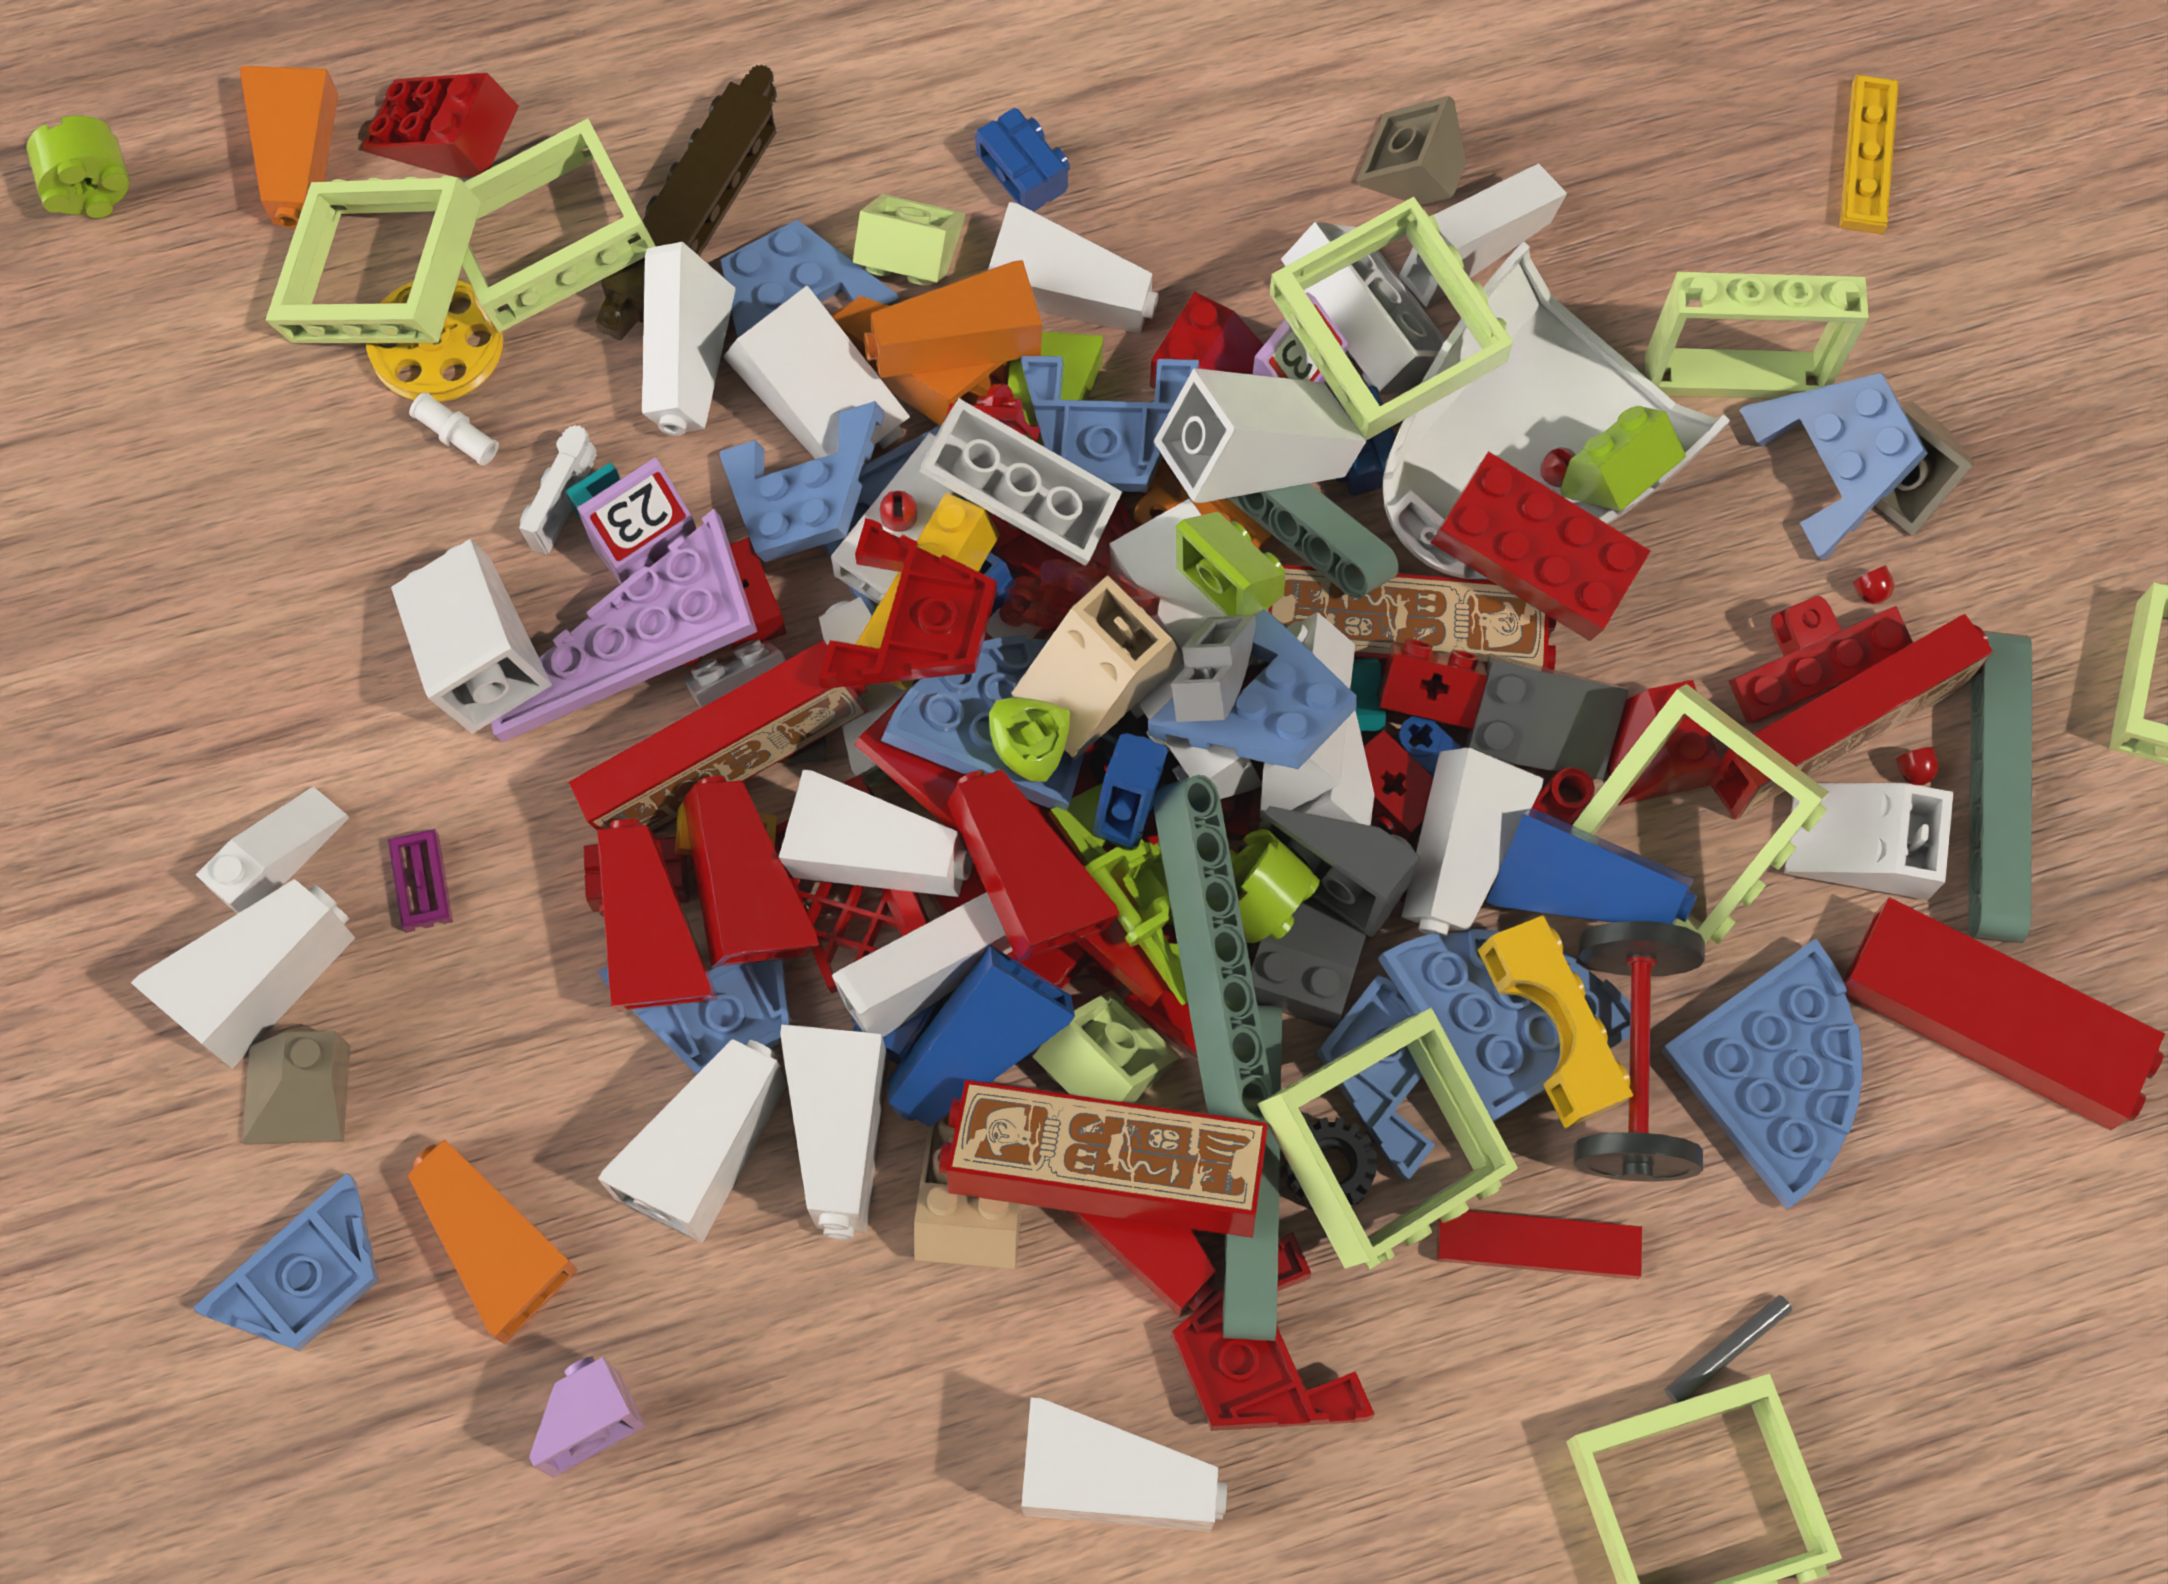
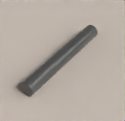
M1781 1295L1775 1297L1668 1385L1664 1390L1673 1403L1684 1401L1791 1313L1793 1309L1789 1302Z

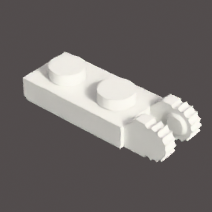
M580 425L569 426L568 429H565V432H562L563 436L559 437L556 443L559 453L552 467H548L543 473L540 489L534 501L522 513L519 529L532 551L545 555L550 553L572 511V506L565 491L585 479L594 465L593 461L596 460L597 451L592 442L589 443L587 431L584 427L581 428Z

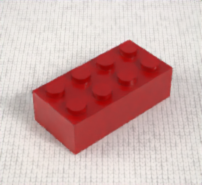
M1489 451L1473 472L1430 542L1588 641L1594 639L1605 629L1651 550Z

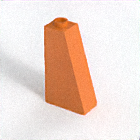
M241 66L240 77L260 199L273 225L294 229L297 226L311 182H324L338 92L327 69Z
M1023 260L1012 261L872 312L871 332L864 333L867 360L876 361L880 378L1021 359L1022 356H1041L1042 322Z
M860 295L846 307L838 309L832 317L879 376L876 361L867 360L864 333L871 332V313L889 306ZM1010 361L880 379L890 392L941 426L947 417L946 414L950 403L955 404L958 398L970 405H977L978 397L986 396L993 384L1008 385Z
M443 1139L438 1145L432 1144L416 1157L413 1163L415 1168L407 1176L486 1329L505 1345L578 1269L461 1154Z

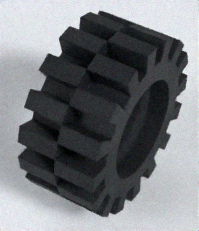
M1325 1117L1318 1119V1122L1314 1125L1309 1122L1307 1125L1320 1149L1335 1148L1347 1157L1350 1171L1348 1176L1339 1182V1185L1351 1207L1355 1203L1358 1205L1364 1199L1366 1193L1369 1192L1377 1171V1167H1375L1377 1155L1376 1150H1371V1139L1367 1134L1363 1137L1359 1133L1360 1127L1353 1123L1351 1127L1345 1125V1119L1336 1117L1335 1122H1328V1118ZM1286 1159L1284 1173H1287L1286 1183L1289 1190L1293 1188L1298 1202L1301 1204L1304 1200L1309 1204L1308 1209L1314 1211Z

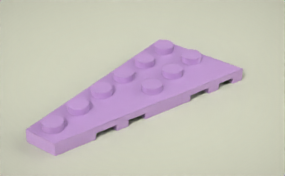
M712 509L701 518L704 524L684 539L682 536H679L669 544L668 548L670 551L651 567L642 566L586 613L589 618L571 632L565 629L553 639L555 645L539 658L552 686L491 722L495 737L501 742H505L757 632L721 516L715 509Z

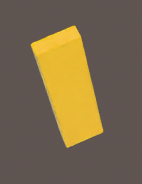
M1856 74L1852 82L1839 225L1841 229L1883 235L1887 228L1898 80Z

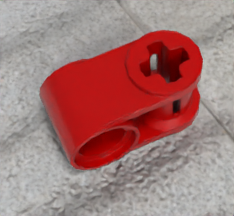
M1570 767L1563 769L1540 792L1532 808L1573 825L1594 796L1595 786L1593 780L1587 772L1579 768ZM1571 788L1577 791L1581 801L1576 803L1563 800L1558 790Z

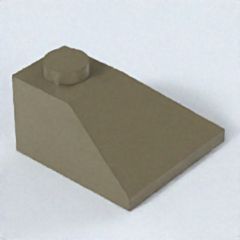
M1445 96L1385 112L1356 182L1361 187L1404 201L1415 197L1419 205L1452 198L1457 190L1458 182L1466 164L1455 101L1450 96Z
M1914 402L1902 406L1928 454L1886 498L1882 497L1875 506L1914 536L1975 463L1946 427Z
M335 1030L283 1032L249 1047L243 1144L344 1142L350 1045Z

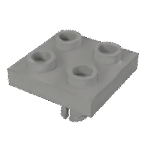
M755 638L733 649L735 655L718 663L717 659L713 658L696 665L691 669L693 675L684 679V682L692 698L702 708L786 661L783 653L769 640L761 643L759 638Z

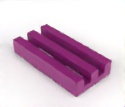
M436 829L388 839L401 927L405 933L415 931V927L419 926L424 928L434 927V923L441 921L443 924L452 923L453 917L440 839ZM426 842L438 910L434 911L431 909L421 843ZM410 846L421 913L416 915L412 913L402 851L403 847Z

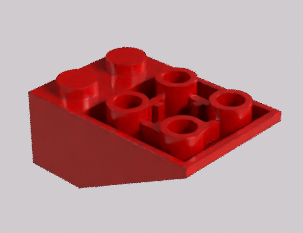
M487 72L395 79L386 91V98L377 117L369 126V133L362 145V149L370 154L448 176L475 177L491 168L519 105Z

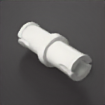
M425 392L420 394L412 403L409 411L410 416L439 434V440L449 447L455 445L475 459L481 466L488 464L496 455L499 442L491 439L471 425L469 417L462 412L454 413L432 398V395Z

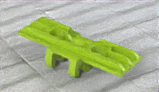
M1103 783L1072 798L1066 810L1058 807L1052 808L1048 812L1049 816L1084 864L1085 869L1116 904L1120 913L1117 919L1127 932L1125 939L1130 947L1139 944L1181 1005L1187 1004L1188 1000L1178 944L1168 943L1162 930L1166 923L1174 926L1160 842L1158 841L1153 845L1151 842L1144 843L1141 839L1139 847L1130 848L1095 836L1092 828ZM1113 844L1117 847L1106 852L1102 845Z

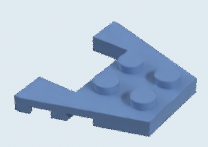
M798 220L720 259L724 278L736 288L731 311L737 338L807 285L820 302L840 292H844L850 302L861 295L888 306L900 303L899 297L894 291L858 264L852 263L851 259Z
M1022 356L1021 364L1037 423L1041 429L1040 434L1044 447L1120 491L1148 492L1163 458L1153 441L1194 368L1200 369L1199 360L1158 359L1155 401L1120 402L1061 400L1064 372L1063 358L1057 356Z
M1882 373L1746 405L1739 409L1756 442L1761 447L1803 423L1842 496V499L1800 522L1815 553L1822 561L1829 558L1837 550L1835 546L1850 531L1854 532L1865 520L1864 516L1882 497L1886 498L1928 454L1886 377Z
M876 401L839 412V451L835 454L764 476V448L756 440L720 451V459L754 551L764 562L846 538L862 488V484L858 481L863 463L870 461L875 445L870 441L875 425L881 426L884 418V410Z
M1263 609L1255 616L1256 628L1251 655L1269 663V665L1238 695L1227 718L1216 721L1176 722L1172 697L1148 721L1149 736L1165 741L1168 735L1189 739L1190 746L1206 750L1212 744L1236 749V755L1239 757L1299 769L1356 710V694L1270 612Z
M783 960L722 966L708 971L716 990L717 1001L636 1009L632 1011L697 1075L732 1039L744 1045H747L749 1040H753L770 1049L781 1044V1025H790ZM608 966L598 970L602 981L609 987Z
M1377 975L1316 1051V1054L1325 1065L1400 1021L1413 1016L1414 1013L1393 981ZM1407 1046L1338 1085L1397 1176L1403 1182L1408 1181L1435 1146L1433 1142L1395 1112L1422 1076Z

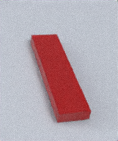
M1466 1211L1445 1223H1442L1440 1218L1438 1219L1436 1261L1638 1280L1641 1277L1642 1226Z

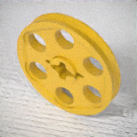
M457 280L451 302L464 298L471 301V305L466 312L461 314H454L448 311L439 344L399 343L393 348H382L379 346V343H366L367 354L372 366L386 387L409 400L414 401L420 394L425 392L432 395V398L438 402H446L467 395L489 378L502 354L503 331L500 333L497 331L482 308L472 285ZM414 281L394 290L380 304L407 303ZM485 331L491 334L490 340L483 346L473 347L467 343L469 337L475 332ZM414 365L421 368L420 376L411 382H404L398 379L400 371L407 366ZM461 365L466 368V373L459 380L448 381L443 378V373L450 366Z

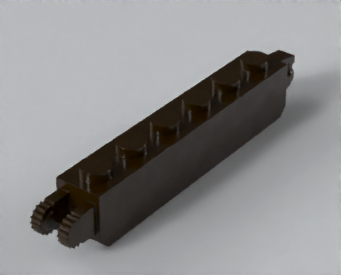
M761 64L760 66L752 67L740 85L730 81L723 94L717 95L714 98L709 109L708 118L701 129L697 128L693 131L688 142L687 151L680 162L676 161L671 166L663 189L659 195H654L648 202L645 217L642 221L655 246L683 242L700 257L776 135L777 131L772 106L773 102H776L777 93L776 87L772 84L774 82L773 71L767 68V65L763 66ZM638 235L628 240V243L632 244L640 240L641 237ZM645 257L602 279L605 300L595 321L597 329L601 333L621 341L638 321L644 323Z

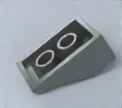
M1489 653L1486 664L1488 676L1473 728L1468 729L1465 740L1466 748H1472L1498 760L1556 772L1570 767L1579 768L1587 772L1591 778L1603 780L1629 689Z
M1269 806L1264 812L1260 829L1270 831L1312 869L1313 874L1319 878V886L1311 896L1370 938L1375 935L1405 897L1420 855L1413 851V848L1405 839L1397 835H1389L1379 827Z
M1310 896L1302 901L1291 915L1294 917V924L1282 938L1274 940L1268 936L1261 940L1251 969L1257 1005L1282 1006V1013L1335 1029L1343 1012L1366 934L1313 896Z

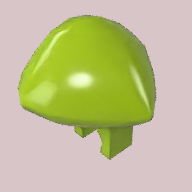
M1010 697L996 700L989 712V727L991 740L997 755L1014 773L1028 781L1046 782L1058 767L1064 752L1069 733L1070 711L1054 703L1033 698Z

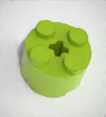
M74 115L62 117V125L48 129L46 123L38 127L29 137L26 150L44 209L52 213L87 214L95 219L110 215L113 211V205L118 203L127 193L130 180L118 139L111 132L109 125L94 117Z
M1260 829L1243 838L1249 845L1239 854L1232 849L1229 850L1247 943H1255L1268 936L1274 940L1282 938L1294 924V917L1291 915L1302 901L1308 899L1316 891L1320 882L1319 878L1313 874L1312 869L1270 831Z

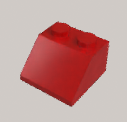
M1194 292L1151 359L1150 387L1156 388L1158 359L1199 360L1200 369L1253 375L1255 356L1264 344L1234 310Z
M1693 679L1650 688L1626 700L1607 764L1609 777L1677 689L1687 684L1697 691ZM1686 716L1618 805L1709 786L1722 766L1711 733Z

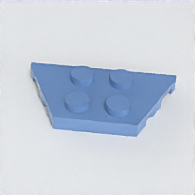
M346 1173L193 1307L194 1310L209 1319L293 1350H302L379 1281L358 1184L355 1179Z

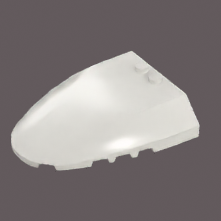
M1524 241L1483 287L1488 298V307L1496 318L1500 317L1507 323L1506 331L1513 340L1507 363L1404 419L1386 460L1383 476L1384 508L1391 527L1400 542L1427 566L1444 574L1463 579L1488 578L1430 542L1488 451L1563 497L1560 491L1561 487L1549 485L1541 476V463L1551 450L1564 447L1571 449L1577 455L1584 449V445L1589 439L1605 432L1618 421V417L1622 412L1631 407L1642 406L1666 411L1686 454V458L1622 511L1566 498L1603 522L1610 524L1663 486L1696 457L1730 422V419L1724 414L1721 417L1714 418L1676 404L1556 300L1530 258V246ZM1462 318L1442 345L1421 383L1483 350Z

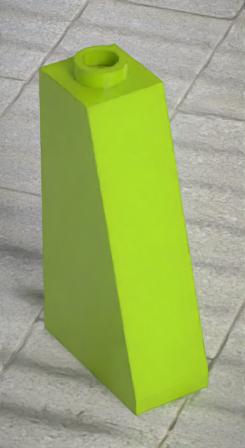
M1042 331L1041 356L1063 358L1064 372L1061 400H1088L1102 368V335ZM1021 359L1010 360L1008 386L1012 390L1014 398L1021 399V410L1024 412L1028 425L1038 426ZM1039 433L1036 443L1044 447L1041 434Z

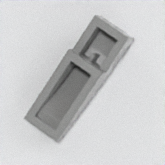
M1255 615L1208 617L1184 645L1182 652L1185 667L1171 683L1176 722L1216 721L1227 718L1238 697L1247 671L1256 628Z

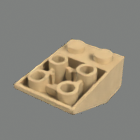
M1107 575L1070 609L1011 692V695L1013 697L1033 698L1051 702L1070 711V726L1064 750L1076 760L1183 662V659L1173 639Z
M948 1113L931 1127H928L914 1220V1261L1015 1269L1022 1204L948 1193L947 1174L939 1173L943 1143H952L955 1128L949 1127L950 1113Z

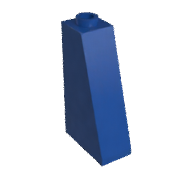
M1531 808L1521 818L1486 902L1499 907L1611 923L1620 921H1651L1675 924L1677 919L1683 922L1687 921L1698 895L1689 892L1695 880L1694 878Z
M989 945L908 1052L904 1060L889 1077L888 1103L904 1119L909 1121L917 1119L931 1127L950 1113L953 1097L962 1098L965 1080L992 1082L1069 1025L1075 1017L1072 996L997 948Z

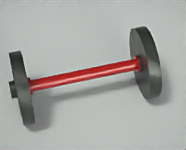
M1620 921L1596 925L1583 931L1579 938V958L1583 964L1598 971L1631 976L1629 1078L1630 1090L1633 1096L1629 1098L1628 1132L1596 1134L1578 1139L1574 1144L1573 1165L1579 1171L1590 1175L1615 1180L1663 1182L1697 1176L1703 1171V1149L1699 1144L1684 1138L1649 1133L1651 977L1681 974L1699 968L1705 961V941L1701 934L1687 927L1663 922Z

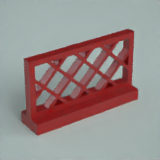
M861 774L844 782L845 785L875 797V794ZM789 819L776 825L775 849L778 856L782 847L780 840L785 837ZM784 866L817 934L819 945L812 952L826 986L832 994L838 991L832 977L834 972L831 967V962L838 946L857 951L858 954L854 961L856 962L878 950L873 945L882 925L899 929L903 937L930 922L918 892L873 887L882 890L884 894L876 913L856 907L865 886L853 885L849 897L844 904L826 898L833 882L821 881L816 895L799 890L798 885L801 879L793 878ZM805 902L811 903L809 910L807 909ZM822 907L841 912L832 934L818 931L814 926ZM889 908L893 918L886 916ZM852 916L872 921L863 943L842 938ZM821 941L828 943L825 950Z

